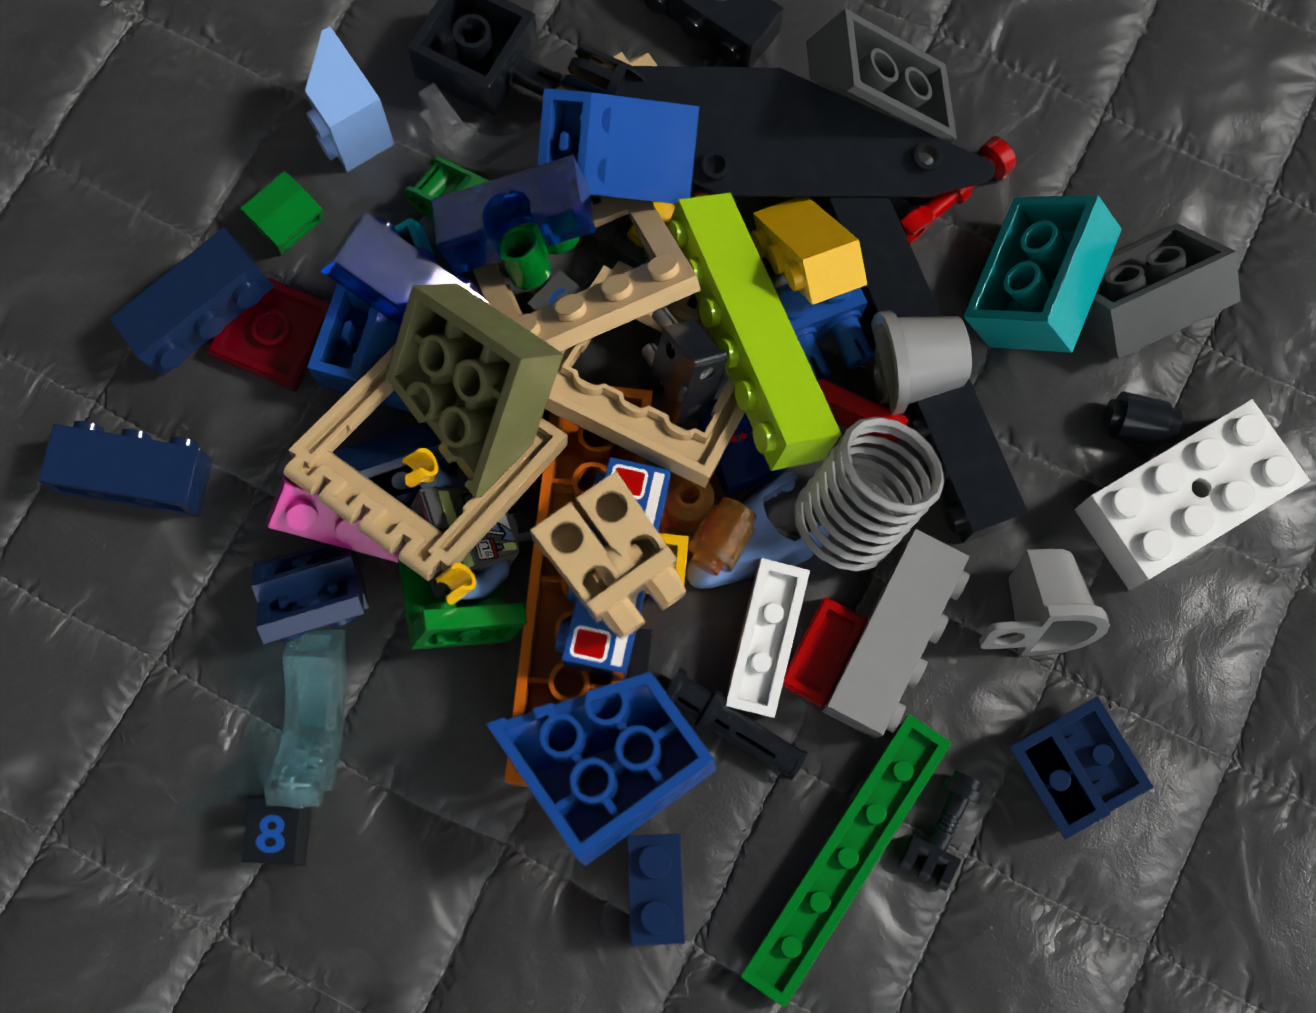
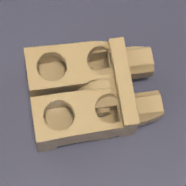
M615 471L576 498L577 510L570 502L530 531L534 543L544 556H547L594 621L598 623L603 620L605 625L623 640L645 623L644 618L630 599L647 589L663 611L685 595L686 590L674 569L677 558L670 548L666 546L618 472ZM588 526H591L593 528V530L596 532L598 537L605 545L604 547L601 545V543L598 541V539Z

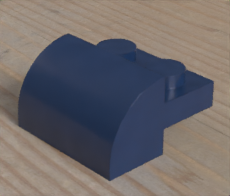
M324 543L253 564L251 587L258 602L256 628L263 644L276 640L281 642L292 641L304 635L306 631L326 625L332 627L345 625L356 616L364 614V609L369 608L362 572L356 553L353 550Z
M1098 696L1059 718L1044 724L1009 746L1065 840L1111 815V811L1154 788Z

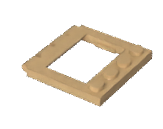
M599 196L601 202L593 205L590 199L571 207L570 209L579 227L580 234L628 214L636 227L634 230L637 238L651 261L622 274L612 275L604 282L581 292L566 295L557 302L530 314H522L510 285H505L503 275L499 271V269L504 267L497 254L483 246L476 248L477 256L470 258L469 262L486 303L561 352L701 291L695 272L651 201Z
M618 261L613 269L603 266L590 287L604 282L612 275L622 274L634 268L621 261ZM691 295L664 306L678 323L695 319L715 343L710 329L706 328L701 321L699 304H697L695 309L689 307L692 299ZM653 312L636 318V320L662 332L652 319ZM592 338L561 351L564 355L545 407L546 410L667 470H671V472L699 486L706 487L745 414V411L741 410L736 402L735 387L731 378L712 410L711 415L713 418L705 432L696 428L684 430L669 421V415L651 406L640 408L625 401L623 392L604 383L595 386L581 379L578 375V370L572 368L581 352L585 351Z
M394 345L289 449L292 460L286 465L284 475L312 496L321 491L319 501L351 525L358 522L366 513L359 523L358 530L390 554L395 553L404 543H407L399 553L398 559L429 581L441 569L445 571L453 564L463 561L567 446L568 435L544 418H541L532 446L482 497H472L463 507V513L445 533L441 532L332 453L394 391V388L386 379Z

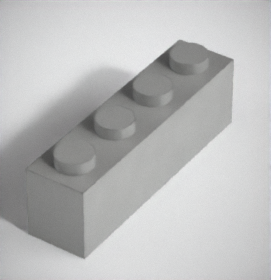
M917 529L912 532L906 540L868 616V621L821 712L873 739L884 735L885 730L891 733L895 731L906 709L905 705L899 703L907 685L913 688L917 686L926 669L928 661L922 659L921 656L928 642L936 644L946 628L949 617L942 613L949 598L957 600L969 580L970 574L963 571L970 557L969 555Z

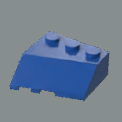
M651 672L587 691L586 695L555 705L549 703L533 708L532 712L507 720L502 718L486 723L576 858L585 866L717 771L714 758Z

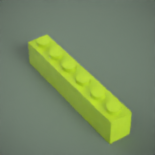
M731 193L678 199L672 217L666 226L697 276L701 291L694 293L699 304L701 321L706 328L710 329L719 350H724L727 354L724 369H727L735 387L736 402L739 408L745 411L752 426L753 439L757 450L764 454L771 471L824 460L841 436L840 429Z

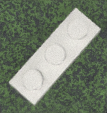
M764 558L759 559L725 696L727 699L725 706L775 718L810 570Z

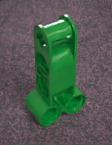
M433 156L430 160L431 167L413 187L407 186L403 192L409 203L427 218L495 252L512 284L519 289L529 290L541 286L551 273V265L548 260L549 255L563 254L570 251L580 239V230L565 196L559 191L544 190L527 200L439 156Z

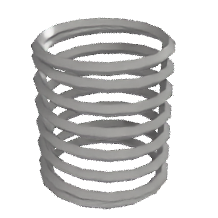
M881 417L858 420L846 430L838 444L832 448L830 455L824 459L822 465L816 469L814 476L808 480L807 485L798 494L793 507L795 526L803 542L821 560L839 569L862 571L876 567L887 557L894 546L902 540V537L911 530V527L919 521L920 517L928 511L929 507L940 498L944 485L941 462L932 446L917 431L901 422ZM871 432L886 433L908 442L922 455L927 463L932 479L931 486L929 477L919 461L904 447L884 437L865 434ZM857 444H880L901 454L912 464L919 475L923 489L922 496L920 487L911 472L895 457L877 448ZM851 454L874 455L891 463L904 475L912 488L914 502H912V498L903 483L886 467L868 458L851 456ZM852 464L866 465L881 472L895 484L904 503H900L894 492L878 477L860 468L853 467ZM859 476L873 482L888 496L889 500L878 495L861 481ZM828 487L836 503L852 520L871 531L881 532L883 535L865 533L847 523L835 510L828 495ZM839 488L843 489L847 496L861 510L877 518L881 524L871 522L857 514L843 499ZM820 497L829 515L845 531L851 533L852 535L856 536L857 538L863 541L878 544L868 545L854 542L853 540L839 533L837 529L827 520L826 515L820 505ZM812 507L821 525L837 541L843 543L844 545L850 547L853 550L866 552L868 554L862 555L847 552L842 548L838 547L837 545L833 544L819 529L812 514ZM804 516L812 533L828 550L846 560L856 561V563L841 561L823 552L812 540L805 525Z

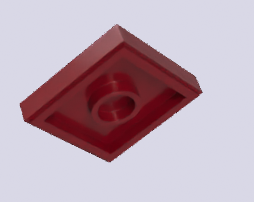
M269 278L275 287L266 293L256 305L246 309L226 325L220 334L213 337L206 352L211 358L297 392L308 370L307 366L330 302Z

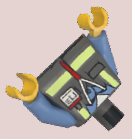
M420 448L402 458L403 464L409 465L413 470L404 477L406 485L408 487H415L419 484L423 488L419 489L409 509L445 533L463 513V507L473 496L464 485L467 482L466 480L452 476L438 468L437 460L431 451L426 448ZM524 511L512 514L506 512L461 563H455L445 571L441 569L429 580L434 597L447 595L446 600L450 605L455 604L460 599L479 601L487 599L508 577L509 567L519 554L518 543L532 540L530 530L536 524L531 512Z

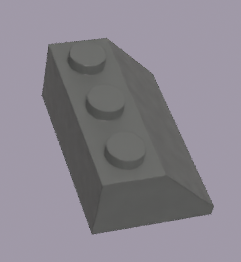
M846 8L806 41L810 79L818 85L949 143L957 139L945 63Z
M1176 223L1113 252L1084 322L1083 329L1093 344L1115 358L1120 359L1134 355L1141 348L1164 337L1174 336L1181 329L1204 318L1218 315L1221 310L1241 301L1236 251Z

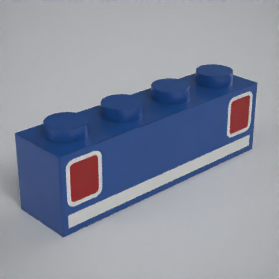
M610 457L607 472L597 471L593 486L617 471L659 533L670 484L671 470ZM588 526L593 532V534L596 536L598 541L601 543V545L604 547L605 545L598 537L596 532L593 530V528L591 526ZM569 587L567 600L576 603L571 622L561 621L555 651L563 652L562 661L564 667L625 680L636 631L621 640L605 625L603 620L598 623L594 621ZM646 589L630 599L639 613H641Z

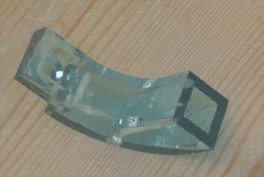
M312 629L306 631L301 637L287 643L282 655L285 680L284 726L279 751L264 788L266 806H289L291 808L320 807L325 791L333 790L341 754L346 706L347 660L345 630Z

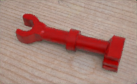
M998 136L991 137L980 147L977 155L993 163L995 167L994 179L1003 181L1009 176L1017 163L1012 148ZM977 185L936 195L926 205L920 206L905 216L900 223L910 245L918 240L935 220L955 203L962 204L971 197V190Z

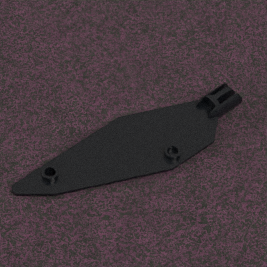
M579 42L575 50L578 57L571 59L567 67L570 74L564 75L560 84L562 88L570 91L593 92L699 106L692 183L715 194L731 193L732 197L928 198L986 183L995 174L993 163L986 158L782 68L632 66ZM919 153L931 155L933 164H924L919 158Z

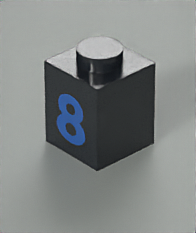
M266 789L265 798H249L241 862L306 866L312 803L297 800L298 791L288 789Z

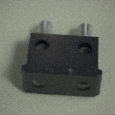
M666 307L659 308L652 315V319L662 330L658 347L654 343L647 344L641 352V355L651 366L646 386L649 390H653V395L671 417L672 424L679 425L707 417L727 361V354L724 350H719L695 319L678 323Z

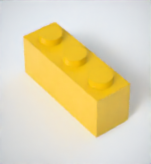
M796 197L753 213L757 230L752 231L751 236L760 258L765 257L770 262L773 271L776 274L781 273L787 279L792 291L798 290L812 305L867 285L859 239L809 197Z

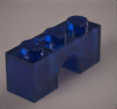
M573 155L432 199L436 245L455 275L502 261L500 245L503 237L513 227L523 223H536L548 246L596 232L589 187Z

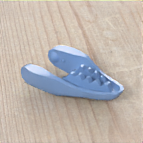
M794 471L759 484L714 529L695 552L686 568V578L692 586L700 589L713 588L754 577L760 558L795 566L810 559L815 554L803 542L802 538L794 541L785 538L777 532L767 517L763 506L765 501L776 497L782 491L789 492L794 488L795 482L798 479ZM817 522L821 532L828 538L830 533L820 522ZM810 531L809 534L812 540L821 548L823 544Z

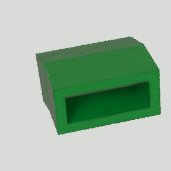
M285 171L240 208L249 223L281 256L325 219L321 206Z

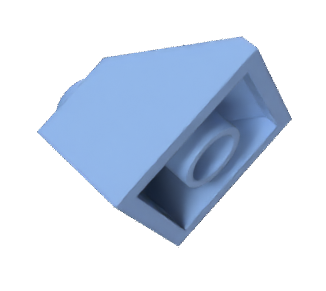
M329 26L322 30L305 88L312 110L306 112V115L318 134L316 139L330 161L338 157L348 172L395 144L380 98L332 28Z

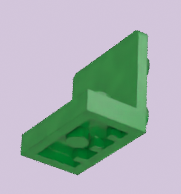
M398 559L411 650L510 642L526 625L527 618L524 603L506 604L503 582L483 601L460 599L455 604L450 605L446 600L447 595L435 598L430 581L424 579Z

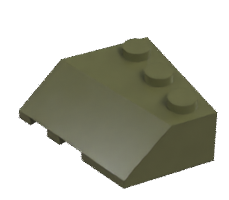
M458 283L413 285L386 379L419 423H428L442 442L438 448L448 463L456 462L468 477L464 485L474 498H479L532 446L564 354Z

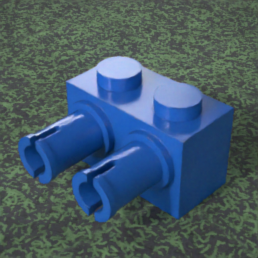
M788 283L775 288L817 382L819 379L825 380L832 374L816 342L817 339L833 334L846 361L847 369L857 368V361H860L861 366L874 359L876 354L872 350L859 323L867 305V300L861 288L813 305L798 290L792 291Z

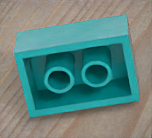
M1099 195L1014 197L963 317L989 347L1073 352L1122 230Z

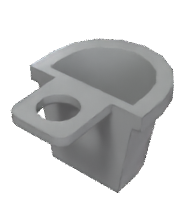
M891 310L881 311L874 315L871 328L876 346L874 349L876 355L869 362L870 373L878 404L889 402L892 415L904 413L910 403L962 387L966 384L972 371V352L966 326L960 317H897Z
M1064 549L1027 550L1008 578L1015 622H999L989 625L979 639L982 649L1017 648L1019 657L1058 654L1079 649L1096 642L1107 634L1110 623L1105 610L1102 607L1095 606L1077 562L1070 551ZM1017 633L1015 636L998 638L1004 634Z

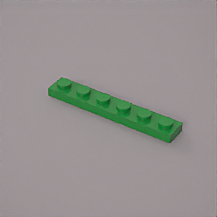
M911 714L905 716L739 976L782 1007L785 1008L951 746V741Z

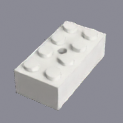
M1251 399L1094 493L1074 510L1130 591L1311 480L1256 403Z

